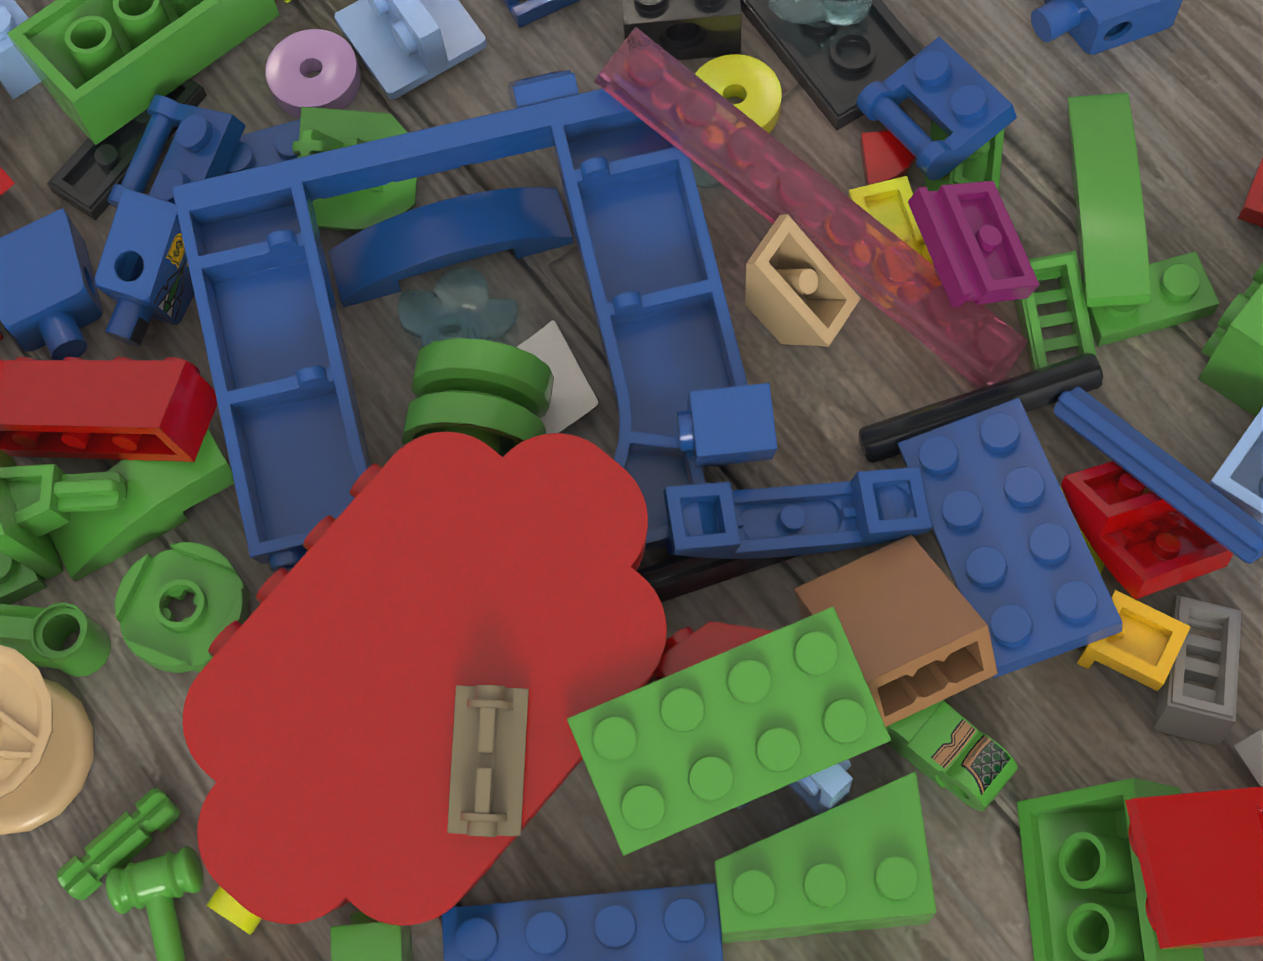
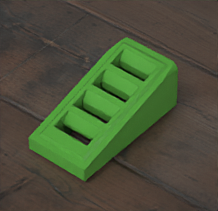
M1076 251L1029 259L1038 282L1059 279L1061 289L1045 292H1033L1027 299L1014 300L1032 371L1051 365L1048 364L1046 352L1077 347L1079 355L1093 353L1097 358ZM1061 301L1065 302L1066 312L1038 316L1037 306ZM1071 324L1073 335L1043 340L1041 329Z

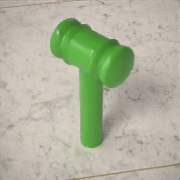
M185 846L177 854L167 851L165 855L138 863L129 862L125 869L120 867L111 868L106 877V892L114 910L119 914H126L133 907L142 910L146 906L157 961H186L173 898H181L185 892L198 893L202 889L204 870L197 852L193 848Z

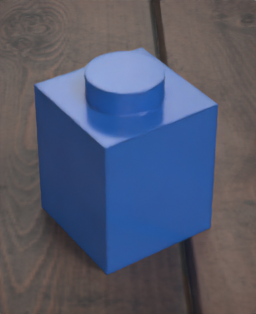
M770 383L689 391L688 411L676 412L680 451L692 450L694 468L772 460L778 449Z

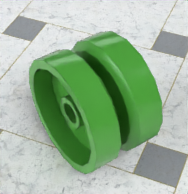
M467 338L433 341L419 349L416 358L411 390L417 399L409 403L401 442L403 445H406L410 441L430 433L457 432L481 440L504 457L519 443L532 437L546 434V428L540 418L545 416L550 407L554 382L551 369L535 355L503 343Z

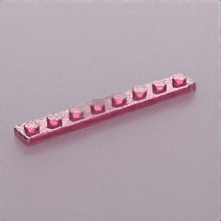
M637 27L633 29L594 80L598 86L772 224H774L779 215L788 214L851 287L978 388L1005 379L1028 342L1024 337L983 304L976 305L974 301H966L960 307L952 308L933 264Z

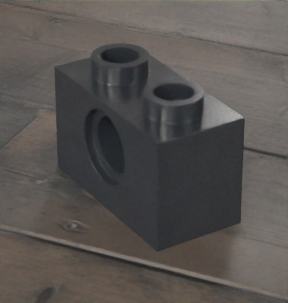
M621 0L627 65L711 58L730 54L741 55L742 13L740 0Z

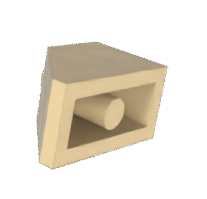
M788 214L779 215L746 263L745 305L781 344L829 347L861 299Z

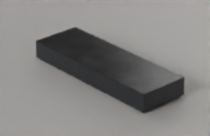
M189 79L165 97L181 104L197 107L207 94L203 86ZM147 109L97 145L88 138L49 180L47 185L51 191L96 221L110 205L107 199L113 185H121L151 117L147 113ZM177 127L172 128L168 139L178 129Z

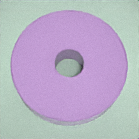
M308 29L289 35L275 46L266 63V81L275 102L283 111L296 118L301 116V107L343 110L353 101L360 87V68L351 45L340 35L328 30ZM313 71H320V74L315 77H306Z

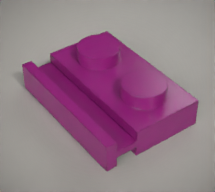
M994 181L942 185L938 191H928L927 187H918L908 200L909 207L952 308L960 307L966 301H974L978 305L1027 299L1040 286Z

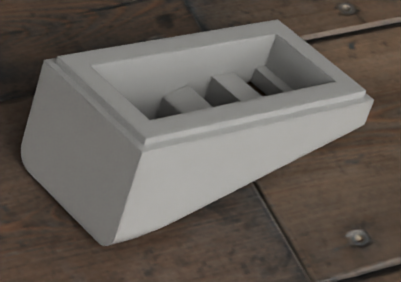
M1179 595L1175 596L1172 602L1170 617L1192 628L1220 633L1221 638L1219 641L1190 633L1187 634L1165 683L1158 690L1154 724L1156 731L1209 745H1219L1222 743L1236 722L1241 610ZM1186 652L1217 659V664L1188 657ZM1184 679L1213 685V689L1184 683Z

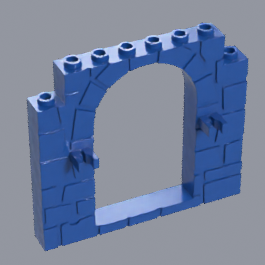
M668 74L172 186L249 555L252 559L261 564L270 563L272 571H277L282 567L292 569L308 551L303 547V542L311 530L328 515H332L335 519L339 517L355 499L349 494L353 484L372 465L313 201L315 199L339 196L387 185V183L394 181L400 182L461 168V166L472 163H483L552 146L556 155L618 411L619 438L614 460L632 476L643 494L648 513L645 550L666 546L668 555H674L663 490L667 486L706 483L702 467L694 468L692 450L680 451L676 412L688 411L689 391L748 385Z

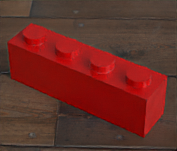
M17 357L15 360H0V449L8 455L16 457L195 462L218 404L215 390L200 375V370L194 364L177 357H167L164 360H133L126 357H115L113 360H83L77 357H66L63 360H35L28 357Z

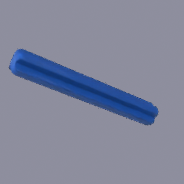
M1076 387L1072 391H1064L1058 397V402L1053 411L1055 417L1243 562L1251 564L1263 556V525L1082 388Z

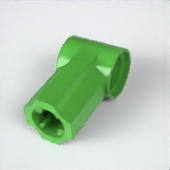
M62 602L42 608L0 604V645L16 649L36 667L56 668L68 675L83 677L97 672L106 663L111 652V640L107 631L76 605ZM80 630V635L72 647L62 651L65 639L71 633Z

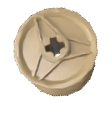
M0 645V835L32 831L54 819L81 792L94 760V729L81 700L59 682L43 678L39 669L16 649Z

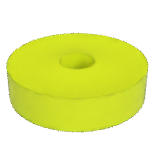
M730 54L714 58L700 67L690 82L688 89L690 120L695 129L704 138L715 144L727 147H742L756 143L766 137L779 120L782 99L781 85L774 71L764 62L754 57ZM731 97H739L744 101L739 104H731L726 100Z

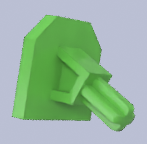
M301 107L299 141H293L292 149L293 154L300 158L408 132L391 113ZM418 177L400 182L394 181L387 183V185L330 198L315 199L313 205L319 229L360 232L381 221L414 209L416 207Z
M0 449V551L46 580L64 572L49 532L69 523L71 512L119 509L122 502L126 501L127 498L124 477L115 471L67 474L55 464L17 466L13 458Z

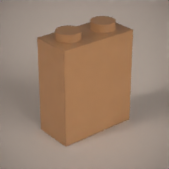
M912 534L794 588L802 619L834 606L885 727L998 674L988 625Z

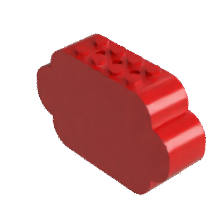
M457 432L430 433L410 441L400 448L383 467L378 463H374L360 475L349 492L355 499L337 519L332 515L323 518L304 540L303 547L308 551L290 572L282 567L262 585L255 597L261 604L243 624L237 620L233 621L211 643L208 652L213 658L201 670L190 686L184 703L182 719L185 741L193 759L216 782L205 798L200 811L197 826L198 847L203 863L212 878L249 912L274 923L298 924L320 918L351 902L369 917L391 925H416L441 916L474 888L517 837L497 835V837L447 833L456 685L505 686V688L529 689L522 831L583 760L567 718L641 688L652 678L664 652L667 624L664 609L657 593L649 582L637 572L643 559L648 528L646 503L636 481L622 466L595 444L578 436L562 433L535 436L516 445L504 457L481 440Z

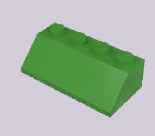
M55 0L8 32L7 35L61 109L97 145L148 109L153 95H168L186 80L192 78L279 16L275 0Z
M1130 778L1017 802L1034 961H1205L1203 948H1159L1156 932L1151 927L1146 914L1145 902L1147 892L1139 858L1133 852L1128 837L1130 820L1125 800L1181 794L1180 787Z

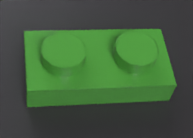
M1194 251L1149 264L1152 291L1151 304L1087 307L1092 335L1097 347L1214 315L1220 303L1197 252Z

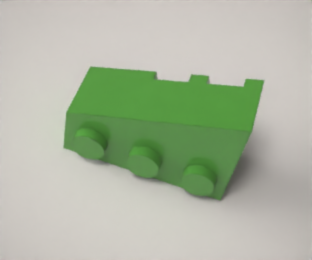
M916 771L716 860L715 882L722 943L928 924L937 912Z

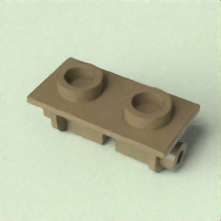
M456 685L447 833L497 837V835L521 836L529 689L505 688V686Z

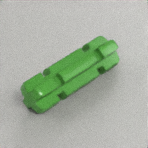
M153 788L135 803L137 810L130 815L128 811H125L84 847L86 854L83 857L79 858L75 855L58 870L56 877L69 895L78 900H84L103 884L100 878L104 874H108L109 870L113 867L122 868L153 841L150 835L152 832L158 829L162 833L178 819L180 811L177 805L163 790Z

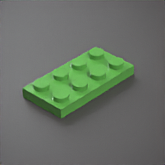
M834 606L567 718L623 856L891 741Z

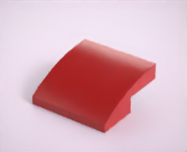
M1114 461L1064 476L1061 488L1079 527L1103 564L1135 600L1228 566L1233 553Z

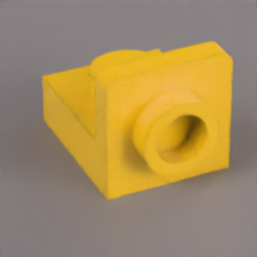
M1115 590L1111 598L1122 620V632L1085 645L1076 664L1089 670L1094 661H1097L1158 692L1165 683L1191 626Z

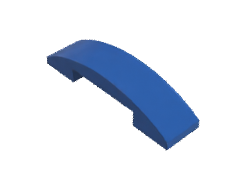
M518 187L458 196L412 209L356 233L329 250L328 253L342 305L347 307L401 292L399 284L401 279L512 248L514 249L516 259L573 244L574 242L557 188Z
M920 467L859 471L851 481L743 490H732L730 482L667 486L663 490L674 555L721 559L808 555L891 542L911 534L916 536L928 533L932 529Z

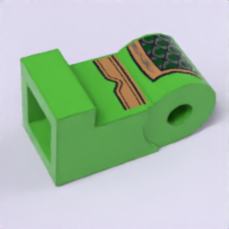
M944 700L886 727L891 741L886 743L942 789L945 787L966 805L980 812L987 809L1018 769L1015 760L999 743L979 731Z

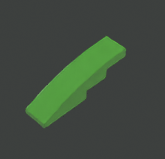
M1129 93L1068 97L1067 119L1072 149L1071 172L1076 202V232L1086 307L1151 304L1152 291L1146 224Z

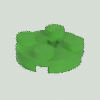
M180 542L169 545L172 548L171 550L162 551L154 557L147 554L131 566L122 579L116 594L114 604L116 619L120 622L121 633L127 646L148 665L172 673H183L192 670L201 672L213 658L208 649L219 633L235 620L243 624L248 619L249 589L229 560L220 552L200 543ZM187 593L195 594L193 603L197 608L193 615L185 617L180 622H173L175 615L168 609V604L171 600L182 601Z

